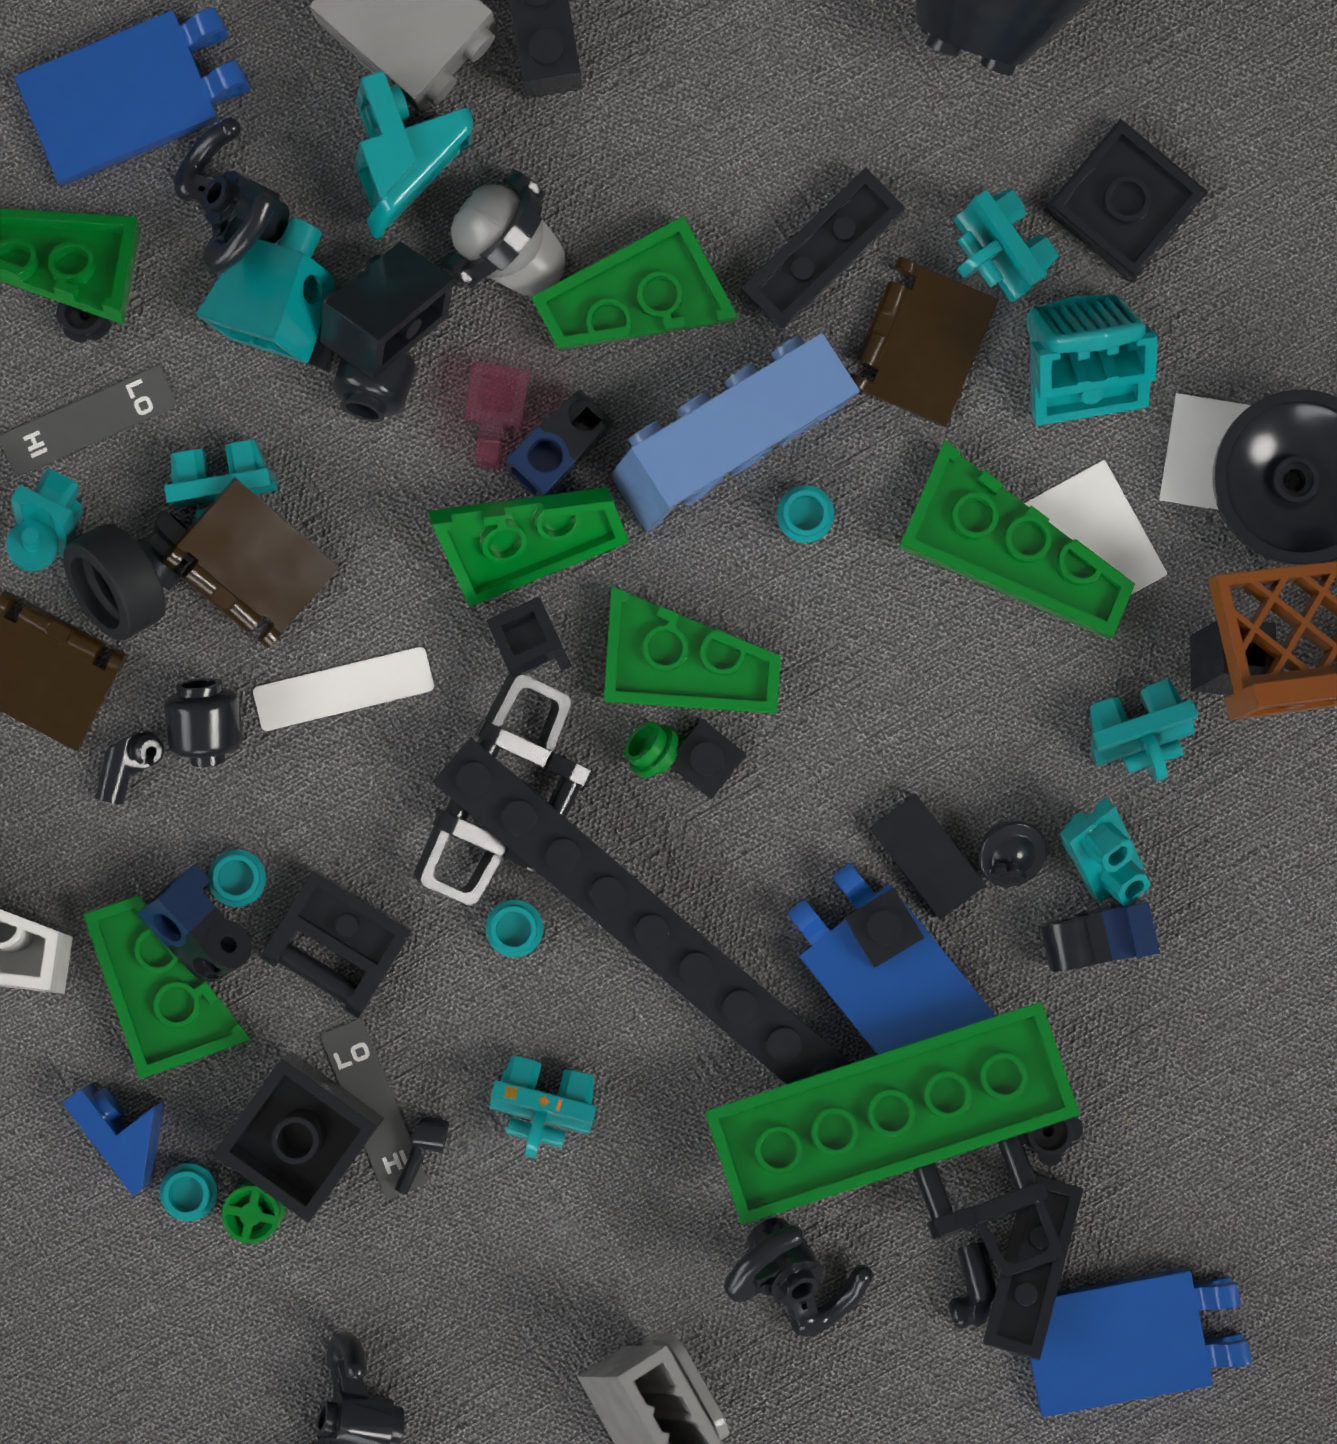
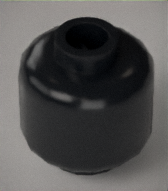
M406 352L373 380L344 358H341L332 387L336 396L341 400L340 405L342 409L348 414L364 421L381 422L385 417L400 413L404 407L416 373V365L413 358Z
M202 678L179 683L176 685L177 692L169 696L164 702L170 751L176 755L190 758L191 765L195 767H210L224 763L226 761L225 754L235 750L243 742L240 705L237 694L233 690L223 687L222 680Z

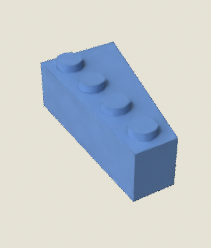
M823 333L807 342H804L800 335L790 339L771 353L775 360L759 371L753 363L747 365L724 381L728 390L713 399H710L707 393L703 392L677 410L680 419L665 428H662L660 423L655 421L629 438V442L633 447L609 476L646 533L664 522L663 519L680 502L684 501L687 507L723 482L725 480L724 475L729 472L732 475L740 474L772 451L770 447L776 443L779 447L785 445L844 407L860 392Z

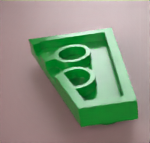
M140 895L85 913L83 917L139 1079L251 1040L209 984L192 974L138 917L137 913L147 904Z

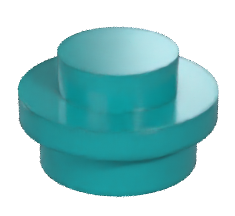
M801 485L790 489L781 498L777 507V522L781 531L789 539L798 543H812L820 540L828 533L834 521V507L831 499L824 491L810 485Z
M234 849L220 854L212 862L208 871V878L211 880L208 886L212 895L226 906L244 907L250 905L260 897L265 888L266 872L263 864L254 854L245 850Z
M519 899L506 900L494 907L488 915L485 926L486 936L490 945L498 953L507 957H521L532 952L540 943L543 935V921L538 910L530 903Z
M186 1162L173 1167L164 1176L160 1185V1200L164 1209L172 1217L181 1221H196L206 1216L214 1208L219 1195L218 1183L213 1173L205 1166L194 1162Z

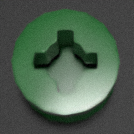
M246 1181L226 1198L222 1207V1221L226 1231L234 1239L242 1243L256 1244L266 1240L280 1226L285 1216L286 1207L252 1182ZM259 1200L260 1203L263 1205L264 1210L269 1211V1213L263 1211L262 1207L259 1205Z

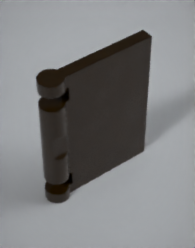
M898 257L894 269L903 275L915 278L911 289H908L902 284L888 281L855 360L867 368L877 370L873 382L856 374H850L861 393L946 427L999 299L922 267L909 259Z
M236 477L232 479L183 536L162 557V562L171 569L181 562L187 552L197 558L187 566L182 574V578L246 632L253 630L264 615L271 620V624L267 625L257 638V641L266 648L271 647L278 640L286 627L340 568Z
M4 590L0 595V711L65 746L79 751L128 655L116 649L111 655L106 669L96 665L95 662L101 655L105 642L30 602H27L20 611L17 622L7 618V614L16 601V595Z

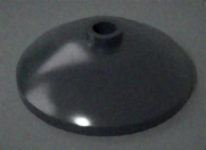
M1296 389L1267 396L1244 410L1231 423L1219 443L1212 472L1213 491L1221 517L1234 536L1242 544L1262 557L1292 565L1316 564L1337 557V397L1315 390ZM1287 471L1296 473L1300 478L1301 485L1296 492L1287 490L1283 484V476Z

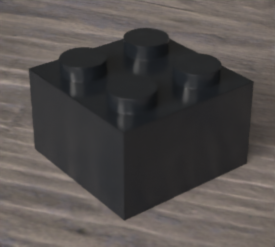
M290 1051L280 1059L213 1155L309 1223L384 1120V1117Z

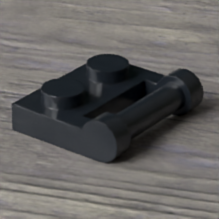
M313 870L266 945L260 959L273 967H276L278 964L286 967L346 1004L344 1011L359 1019L410 937L413 929L317 870ZM298 930L366 971L360 983L357 985L292 945L291 943Z

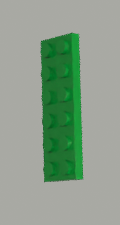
M1042 1002L704 1111L741 1225L1080 1115Z

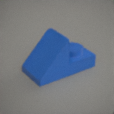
M93 1082L78 1090L62 1103L132 1196L153 1181L164 1101L151 1108L128 1127L120 1119L125 1113L115 1096L106 1088L98 1090Z

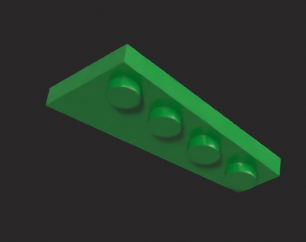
M944 440L898 549L1104 638L1111 639L1116 632L1135 583L1077 539L1072 540L1048 522L1050 520L1032 505L1028 507L1003 488V483L984 470L982 472L962 457L958 449Z

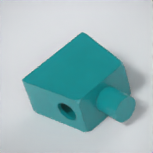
M291 218L278 245L258 239L253 248L240 262L220 275L201 304L196 316L232 341L307 364L322 325V303L335 286L334 276L311 258L322 237V232L303 220Z

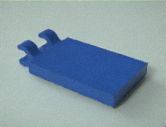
M215 7L196 13L182 25L176 13L171 10L14 76L57 183L62 187L217 123L220 119L214 105L243 95L251 90L243 69L239 67L236 60L215 68L204 78L201 75L192 52L215 45L229 38L223 20L217 14Z
M850 862L832 876L833 881L856 909L863 907L893 889L888 884L877 894H874ZM804 899L786 913L812 945L799 958L877 1055L996 1016L905 903L904 905L924 936V939L873 968L845 919L830 931Z
M1183 1267L1057 1291L1040 1361L1029 1358L1041 1417L1212 1386L1213 1381L1210 1368H1232L1252 1364L1248 1340L1243 1339L1242 1333L1227 1334L1204 1340L1199 1315L1201 1310H1225L1241 1306L1237 1283L1232 1282L1230 1276L1193 1283L1190 1269Z

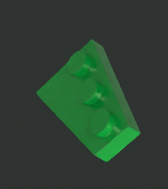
M0 208V281L124 325L140 236L138 218L133 216Z
M684 216L531 296V300L558 351L738 321L735 310Z
M607 487L427 511L434 531L469 607L629 543Z
M611 586L603 702L777 714L780 655Z

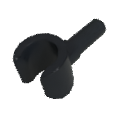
M425 1117L418 1122L413 1133L409 1158L394 1188L397 1192L404 1195L408 1194L424 1160L425 1150L439 1153L444 1152L449 1129V1122L447 1120Z

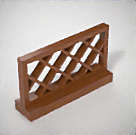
M1337 561L1219 574L1208 579L1234 694L1224 698L1229 721L1337 706V665L1330 666L1333 660L1337 662V632L1330 639L1310 623L1320 604L1337 617V598L1328 591L1337 576ZM1322 578L1319 583H1317L1315 580H1313V579ZM1286 582L1295 583L1311 596L1301 614L1278 597ZM1272 584L1269 590L1263 585ZM1242 587L1261 602L1250 621L1235 610L1230 589ZM1269 610L1293 627L1282 646L1259 629ZM1301 635L1324 652L1316 668H1309L1291 654ZM1251 641L1274 658L1266 674L1250 676L1245 651ZM1283 666L1289 670L1287 672H1280Z

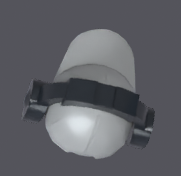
M512 169L503 181L509 188L503 185L486 184L472 191V195L463 203L459 212L454 214L451 236L453 245L461 257L448 253L439 266L453 277L454 281L461 283L470 290H473L482 278L488 277L519 294L533 296L560 281L565 268V253L561 243L539 216L541 200L545 197L546 193L531 178L518 170Z

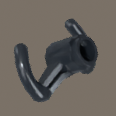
M232 117L226 118L214 125L196 141L174 176L176 196L184 201L201 204L205 210L206 219L211 223L213 236L204 249L203 261L215 273H224L240 262L253 248L258 239L273 244L277 242L284 234L290 217L287 204L280 201L279 193L235 170L227 171L214 179L201 176L210 159L224 145L240 135V124Z
M775 1217L759 1223L750 1232L747 1238L749 1249L726 1277L724 1290L729 1298L735 1302H745L759 1293L772 1296L775 1301L782 1302L787 1306L791 1318V1326L795 1334L813 1337L834 1325L851 1311L873 1279V1272L867 1265L856 1266L836 1295L826 1304L817 1308L814 1293L822 1279L823 1269L804 1239L802 1229L797 1225H790L783 1218Z
M348 1331L336 1333L331 1338L326 1353L327 1363L330 1366V1373L334 1382L333 1397L331 1401L324 1400L320 1406L316 1430L317 1435L321 1437L314 1444H400L405 1422L403 1407L394 1405V1401L390 1398L369 1395L362 1380L367 1373V1365L361 1341Z

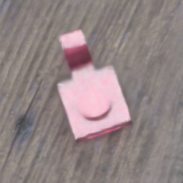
M480 362L472 363L464 421L480 425L474 455L477 468L499 471L504 429L522 431L531 377L530 370Z

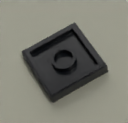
M1120 118L1044 210L1132 283L1207 195L1208 191Z

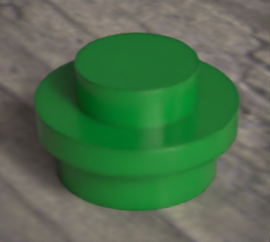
M647 722L639 726L631 734L624 748V756L629 761L630 769L641 778H649L655 774L665 772L676 759L678 735L669 726L657 725L655 722Z

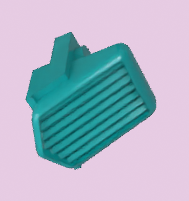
M384 70L361 78L355 100L369 139L359 143L354 166L372 212L366 219L372 237L375 239L381 238L386 229L463 149L469 147L473 131V117L469 108H463L405 128L404 120L410 117L405 97L398 84L389 86Z
M1115 294L1073 296L1029 310L1027 313V331L1031 340V413L1035 426L1149 407L1150 381L1156 380L1158 336L1156 331H1152L1146 323H1143L1120 296Z

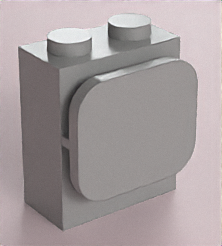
M314 0L309 5L316 22L353 53L357 61L371 74L384 70L389 86L398 84L406 102L419 113L429 102L434 106L439 104L454 87L457 81L453 76L467 59L475 62L482 57L495 39V35L492 33L496 28L493 12L480 0Z
M653 1333L642 1340L641 1346H623L577 1376L614 1444H722L721 1440L729 1435L727 1423L691 1357L680 1341L670 1333Z

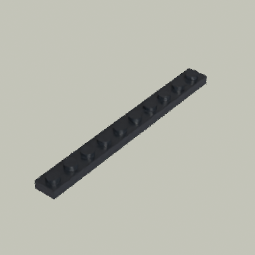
M471 736L432 780L437 787L786 1085L851 1064L846 1057Z

